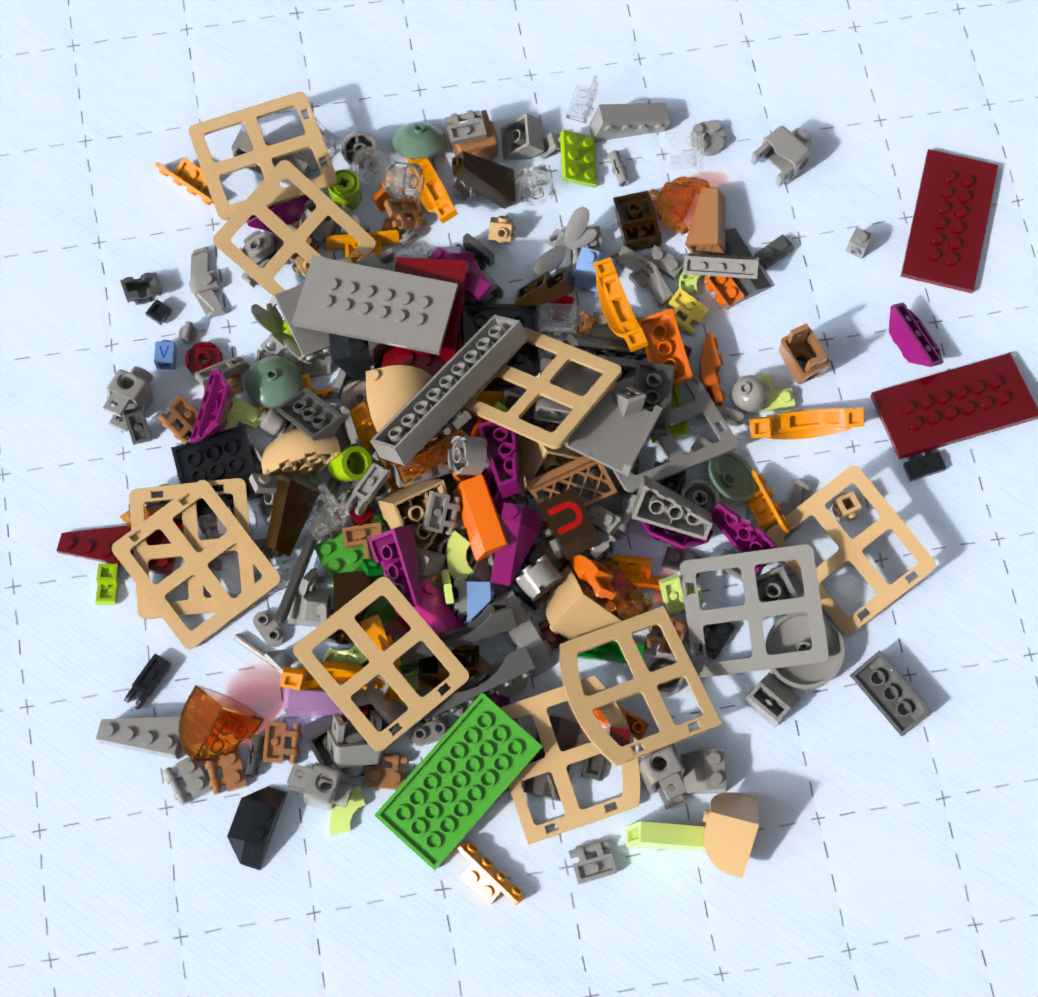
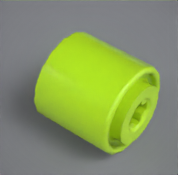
M337 170L335 172L338 181L335 186L328 188L329 197L340 208L342 205H345L352 211L359 206L362 199L359 177L351 170Z
M361 446L340 448L341 453L328 465L331 476L340 482L361 480L372 465L370 453Z

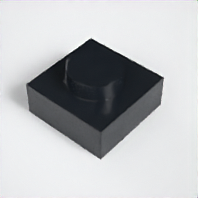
M156 299L145 314L159 325H162L172 313V309Z

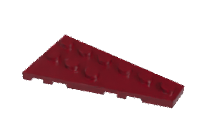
M174 520L176 526L183 533V520ZM131 525L61 533L56 551L60 554L123 566L112 552V545L131 531ZM157 530L147 538L148 545L171 543L161 530ZM176 557L150 560L149 572L169 576Z

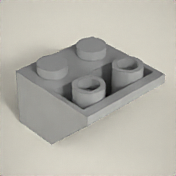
M769 672L750 692L744 702L773 727H776L800 697Z

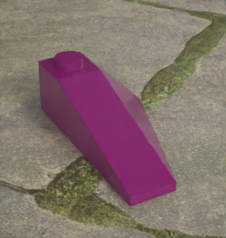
M460 246L438 247L428 257L430 259L469 261L466 293L480 301L492 289V286L471 253Z
M504 502L500 521L508 545L495 552L490 583L504 586L511 585L526 555H528L530 548L539 535L542 520L541 514L524 505Z
M721 502L709 510L712 513V521L739 553L779 548L769 536ZM769 563L756 565L755 572H758Z
M411 525L394 528L368 538L373 557L377 563L382 565L384 576L390 579L413 607L420 605L417 547Z

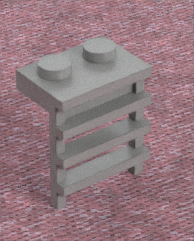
M348 405L342 406L337 411L344 416L345 420L335 435L340 448L357 445L359 439Z

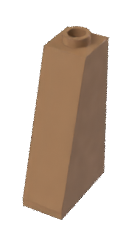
M716 187L701 189L685 242L691 253H725V197Z

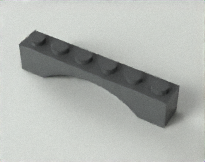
M508 598L488 604L477 618L465 626L447 632L436 633V635L451 651L457 647L469 645L475 641L490 638L502 632H508L517 628ZM409 631L395 635V642L398 641ZM419 642L400 658L403 665L435 655L424 642Z
M524 646L507 654L500 668L486 682L467 691L454 692L427 714L424 719L435 722L443 718L441 714L447 711L451 714L460 710V705L466 702L468 705L472 704L481 693L489 696L496 693V688L502 685L506 688L515 684V679L521 676L523 679L534 674L533 670H536V667L527 648ZM429 692L421 695L420 697L426 696Z

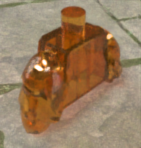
M681 176L671 182H666L661 191L652 189L650 198L656 201L657 216L660 222L674 232L688 233L689 229L683 220L693 202L695 194H699L702 188H710L709 182L698 177Z
M611 557L606 558L601 564L606 566L614 577L610 584L616 592L613 600L605 597L602 599L605 602L606 610L614 612L617 616L622 614L628 619L650 611L653 607L651 598L642 599L644 595L618 569V562Z

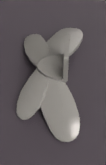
M579 207L573 212L565 233L555 229L547 239L546 243L554 248L548 250L537 259L534 270L538 275H542L547 271L550 273L555 268L556 274L565 268L569 269L571 250L585 246L597 236L595 229L585 230L590 218L589 210L586 207Z
M271 303L266 305V309L260 305L253 304L251 306V313L254 319L263 328L271 332L260 347L267 353L277 355L286 346L295 357L299 358L302 354L294 337L283 332V320L278 309L273 307ZM274 341L277 343L275 351L267 347L268 342L273 343ZM316 357L309 361H306V359H303L301 361L307 364H313L316 361Z
M380 675L368 683L366 690L362 688L351 697V700L357 707L372 704L381 718L389 725L408 710L401 703L384 697L389 684ZM382 679L385 682V686L380 687L379 690L375 689L374 680ZM336 681L339 685L345 683V681Z

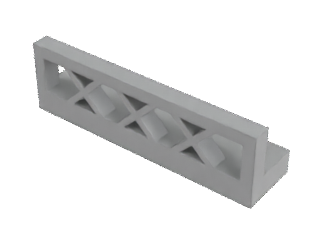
M686 253L684 255L683 274L757 279L759 257Z

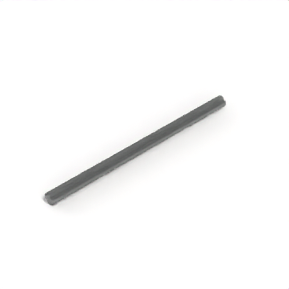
M332 476L275 615L274 621L278 624L284 625L301 580L304 577L341 482L335 480Z

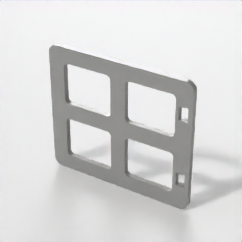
M691 366L692 379L695 384L690 385L688 381L684 382L694 398V401L670 410L669 427L702 414L707 419L719 441L692 453L683 454L669 430L668 436H656L670 462L638 475L630 472L628 477L613 470L625 491H637L644 475L659 482L734 451L737 448L738 441ZM635 376L615 383V390L628 386L634 388ZM720 422L725 431L720 432L716 424Z
M802 544L686 560L681 563L680 575L692 661L699 678L821 663L828 659L829 653L813 548L810 545ZM799 560L804 596L761 602L758 596L755 566ZM739 568L741 570L745 603L739 606L702 610L699 603L696 575L702 572ZM687 583H694L695 594L688 595ZM806 612L812 648L805 651L774 655L767 654L762 619L770 616ZM740 620L748 621L752 657L710 663L707 660L703 627L717 623ZM695 643H702L704 655L697 656Z

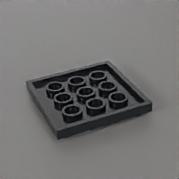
M464 302L462 316L463 346L493 315L519 320L523 327L537 332L536 305L516 306V304ZM525 343L506 365L532 376H538L540 373L538 347Z
M244 425L218 432L200 442L193 444L187 442L186 444L171 447L180 484L194 483L199 480L214 481L241 478L246 483L248 501L264 496L263 493H255L249 481L251 474H258ZM224 485L212 486L215 492L224 491ZM218 495L227 507L234 506L233 495ZM204 499L196 501L197 517L213 512Z

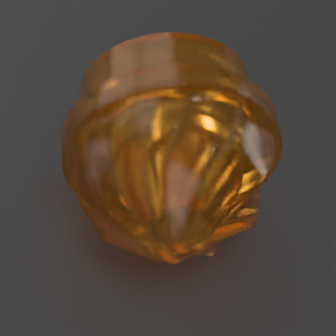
M385 218L381 231H399V228L392 226L393 218Z

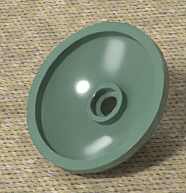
M413 122L399 128L394 133L392 142L394 149L402 156L413 159H425L439 154L445 148L446 135L443 130L434 124Z
M271 356L259 360L249 369L245 379V387L253 402L265 408H276L301 391L302 376L297 365L291 360L284 357Z
M729 452L709 461L710 479L715 488L724 497L735 502H746L755 495L757 482L751 473L752 468L741 456L734 452Z

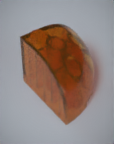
M195 684L181 712L179 721L180 743L185 753L192 760L212 761L217 756H227L237 750L241 742L246 738L249 740L254 735L264 718L251 708L225 694Z

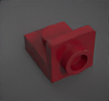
M368 505L361 516L355 514V508L348 511L351 523L354 526H362L375 517Z
M548 619L538 624L542 634L540 637L542 641L546 640L551 650L559 647L561 643H564L560 633L557 635L549 628L550 624Z

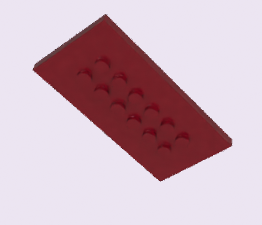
M932 149L927 150L900 277L973 293L998 165Z
M396 257L395 272L457 283L459 288L440 355L387 345L384 349L382 367L392 365L412 366L426 371L433 377L458 352L469 261Z
M1010 353L875 391L870 395L898 459L1038 419V408Z

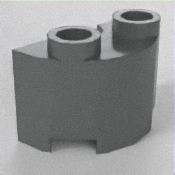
M156 272L144 273L140 279L126 277L120 280L127 302L133 301L135 305L152 302V297L157 294L161 296L163 292Z

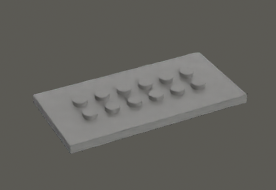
M312 256L292 324L296 327L440 355L459 286L457 283Z

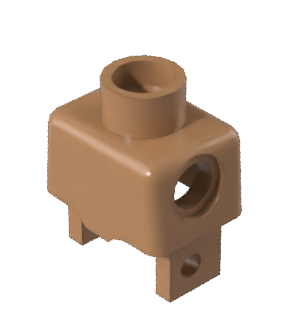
M486 110L481 111V119L484 122L487 138L451 145L455 156L462 151L489 161L498 156L497 133L494 122L489 120Z
M807 323L790 330L789 335L781 339L779 354L797 384H803L826 372L830 365V360ZM797 360L805 361L807 363L806 367L801 368Z

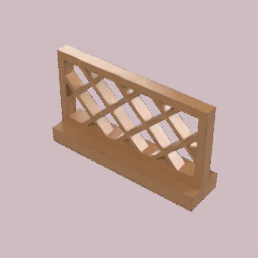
M582 456L527 481V489L532 494L540 512L541 509L538 504L544 500L539 499L537 493L542 490L550 493L549 498H551L552 494L557 495L561 493L554 490L555 485L560 482L568 485L566 490L570 486L581 489L579 497H581L583 490L594 494L590 501L581 499L585 508L617 494V490L604 465L586 456ZM598 465L601 470L600 477L590 475V468ZM577 474L584 476L583 485L572 483L573 476ZM587 478L598 481L595 490L584 487ZM600 482L608 484L611 491L607 493L597 491Z

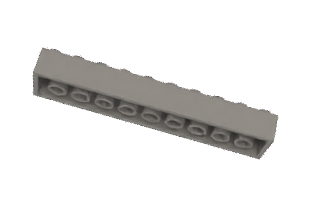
M493 315L370 440L379 457L406 466L436 436L437 432L462 409L465 403L487 383L494 373L522 347L529 337L521 322Z

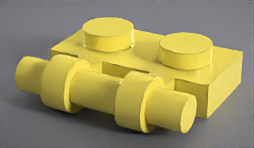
M681 288L676 291L668 303L673 307L680 330L686 331L689 334H692L695 330L694 327L689 325L691 321L698 325L709 310V308ZM677 312L683 314L687 319L685 321L676 315Z

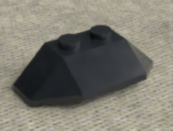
M329 333L332 362L352 379L366 378V371L371 370L368 341Z
M268 786L241 798L227 835L241 865L260 871L288 794L287 792Z

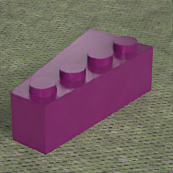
M490 421L478 424L477 427L481 438L487 440V456L502 499L520 493L518 434Z

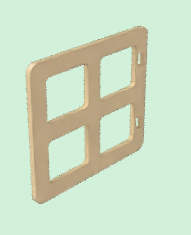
M295 92L196 123L188 129L217 215L223 221L228 220L245 201L234 204L228 203L220 181V177L258 165L265 179L274 168L272 163L274 159L305 149H312L321 175L309 180L320 190L337 184L336 172L307 95L304 92ZM296 108L305 134L270 146L266 145L257 120L280 111ZM307 110L310 118L304 119L302 112ZM244 124L253 150L226 160L214 162L205 136L229 127ZM325 158L328 166L322 167L319 160ZM279 184L265 199L264 204L270 207L304 196L305 194L296 185L282 187Z
M281 160L213 237L214 245L271 296L286 291L274 280V276L294 253L301 256L309 265L312 256L322 257L306 240L326 216L331 217L358 243L357 247L344 262L353 263L350 261V258L357 252L361 255L355 262L357 263L367 257L376 245L372 236L288 160ZM284 178H288L316 204L314 211L295 231L264 204L265 199ZM252 215H255L284 242L283 246L263 268H260L231 242V238Z
M523 327L529 337L523 345L530 343L557 356L538 377L506 365L510 359L507 360L487 383L465 403L462 409L551 449H558L622 375V369L618 364ZM571 361L602 373V376L584 396H579L551 384ZM495 377L527 389L508 412H503L476 400ZM541 396L573 409L554 432L546 431L520 419Z
M852 465L785 516L789 522L787 525L789 532L809 516L815 517L839 548L835 554L820 564L816 571L822 609L844 635H850L936 568V561L858 466ZM851 484H854L880 515L876 522L855 538L848 536L825 507L827 502ZM776 523L767 531L766 535L779 548L790 546L784 539L786 533L779 523ZM889 529L895 533L917 560V564L892 584H888L862 552L867 545ZM785 561L803 584L800 561ZM846 562L853 564L876 593L872 600L851 616H846L821 585L822 580ZM914 571L918 576L908 583L905 577ZM866 608L870 614L860 621L857 614Z
M241 478L207 481L211 486L224 485V491L216 492L218 495H233L235 518L251 537L245 481ZM196 482L131 490L129 493L131 530L145 521V503L173 500ZM163 491V497L152 498L151 492ZM190 494L181 500L183 506L193 500ZM196 502L182 512L184 536L196 552H201L217 540H200ZM141 531L132 536L133 542L144 536ZM147 538L133 548L134 558L149 578L150 560L181 557L171 543L148 545ZM235 544L225 552H238L241 581L240 594H242L255 584L254 567L252 561L242 548ZM196 576L188 579L189 598L187 600L168 602L178 616L218 612L220 609L213 597L206 598L204 596L203 584ZM136 584L138 615L146 620L162 618ZM238 594V595H230V596H231V598H236V597H238L240 594ZM255 602L254 604H252L250 607H248L247 609L253 608V607L255 606L256 602Z
M206 480L196 482L112 545L114 555L186 649L197 647L278 586L281 581L278 572ZM190 494L193 500L183 506L180 501ZM204 499L226 527L227 532L201 552H196L173 520L196 501ZM161 530L184 559V564L161 582L154 584L133 557L131 550L154 532ZM141 531L144 536L133 542L131 537ZM238 544L262 574V578L238 597L231 598L211 572L208 565L233 545ZM196 576L219 605L220 609L194 630H189L166 600V595L190 577Z
M387 577L378 578L298 641L293 647L294 655L372 749L377 752L385 750L469 679V673ZM381 596L386 597L411 627L408 633L385 651L379 649L355 620L359 613ZM340 629L349 636L369 660L368 665L342 685H339L312 653L316 647ZM419 642H424L450 673L448 678L424 697H420L393 665L396 660ZM378 675L385 679L408 707L404 714L381 732L374 728L351 700L355 693ZM447 683L451 689L441 696L438 690ZM398 723L402 729L392 736L389 730Z

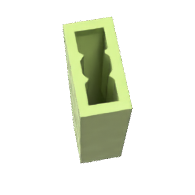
M639 821L626 827V848L704 850L705 827Z

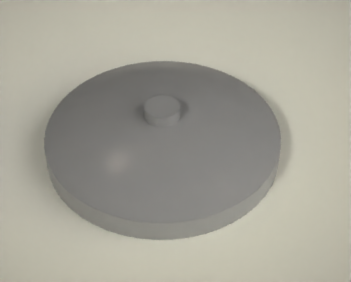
M806 612L787 614L772 626L765 643L767 654L790 653L810 650L812 648ZM823 616L829 653L828 659L821 663L770 669L772 674L783 684L794 689L812 690L826 685L838 674L845 656L844 641L838 628L825 616Z

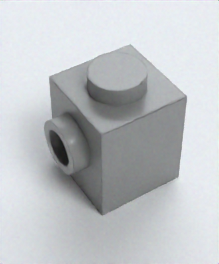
M856 227L845 252L862 259L873 234Z

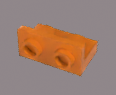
M704 277L706 281L705 287L710 293H715L717 297L714 299L720 307L724 305L726 310H728L745 298L731 277Z

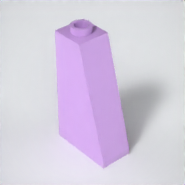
M285 689L284 710L289 718H333V714L339 713L342 719H346V716L326 692Z

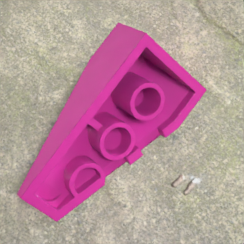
M424 579L419 584L420 605L413 608L435 633L447 632L462 627L449 605L446 604L440 591L427 579ZM395 609L394 611L402 618V616Z

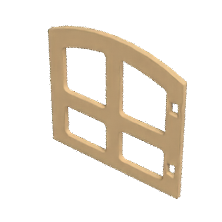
M664 606L566 641L559 646L561 678L572 712L589 740L614 766L627 763L722 725ZM658 625L677 662L650 672L632 638V634ZM616 641L634 679L590 696L584 695L579 676L577 655ZM684 677L703 715L676 725L664 704L657 686ZM640 693L643 695L660 732L628 745L620 746L602 727L593 714V710ZM697 722L700 728L689 731L688 726ZM641 744L644 750L633 754L631 748Z
M595 676L580 680L584 695L590 696L606 690L604 685ZM564 686L500 707L512 719L527 714L532 715L545 753L544 758L528 763L508 786L528 845L639 807L640 769L637 758L621 764V796L585 809H580L566 768L572 763L601 754V752L592 742L566 751L559 749L547 708L568 701ZM616 702L599 708L610 727L629 729L626 719ZM631 731L629 744L634 742ZM635 746L631 748L633 754L637 752ZM550 772L565 814L562 817L535 825L521 787V782ZM616 803L617 809L605 812L604 805ZM553 823L557 824L559 829L546 833L545 826Z

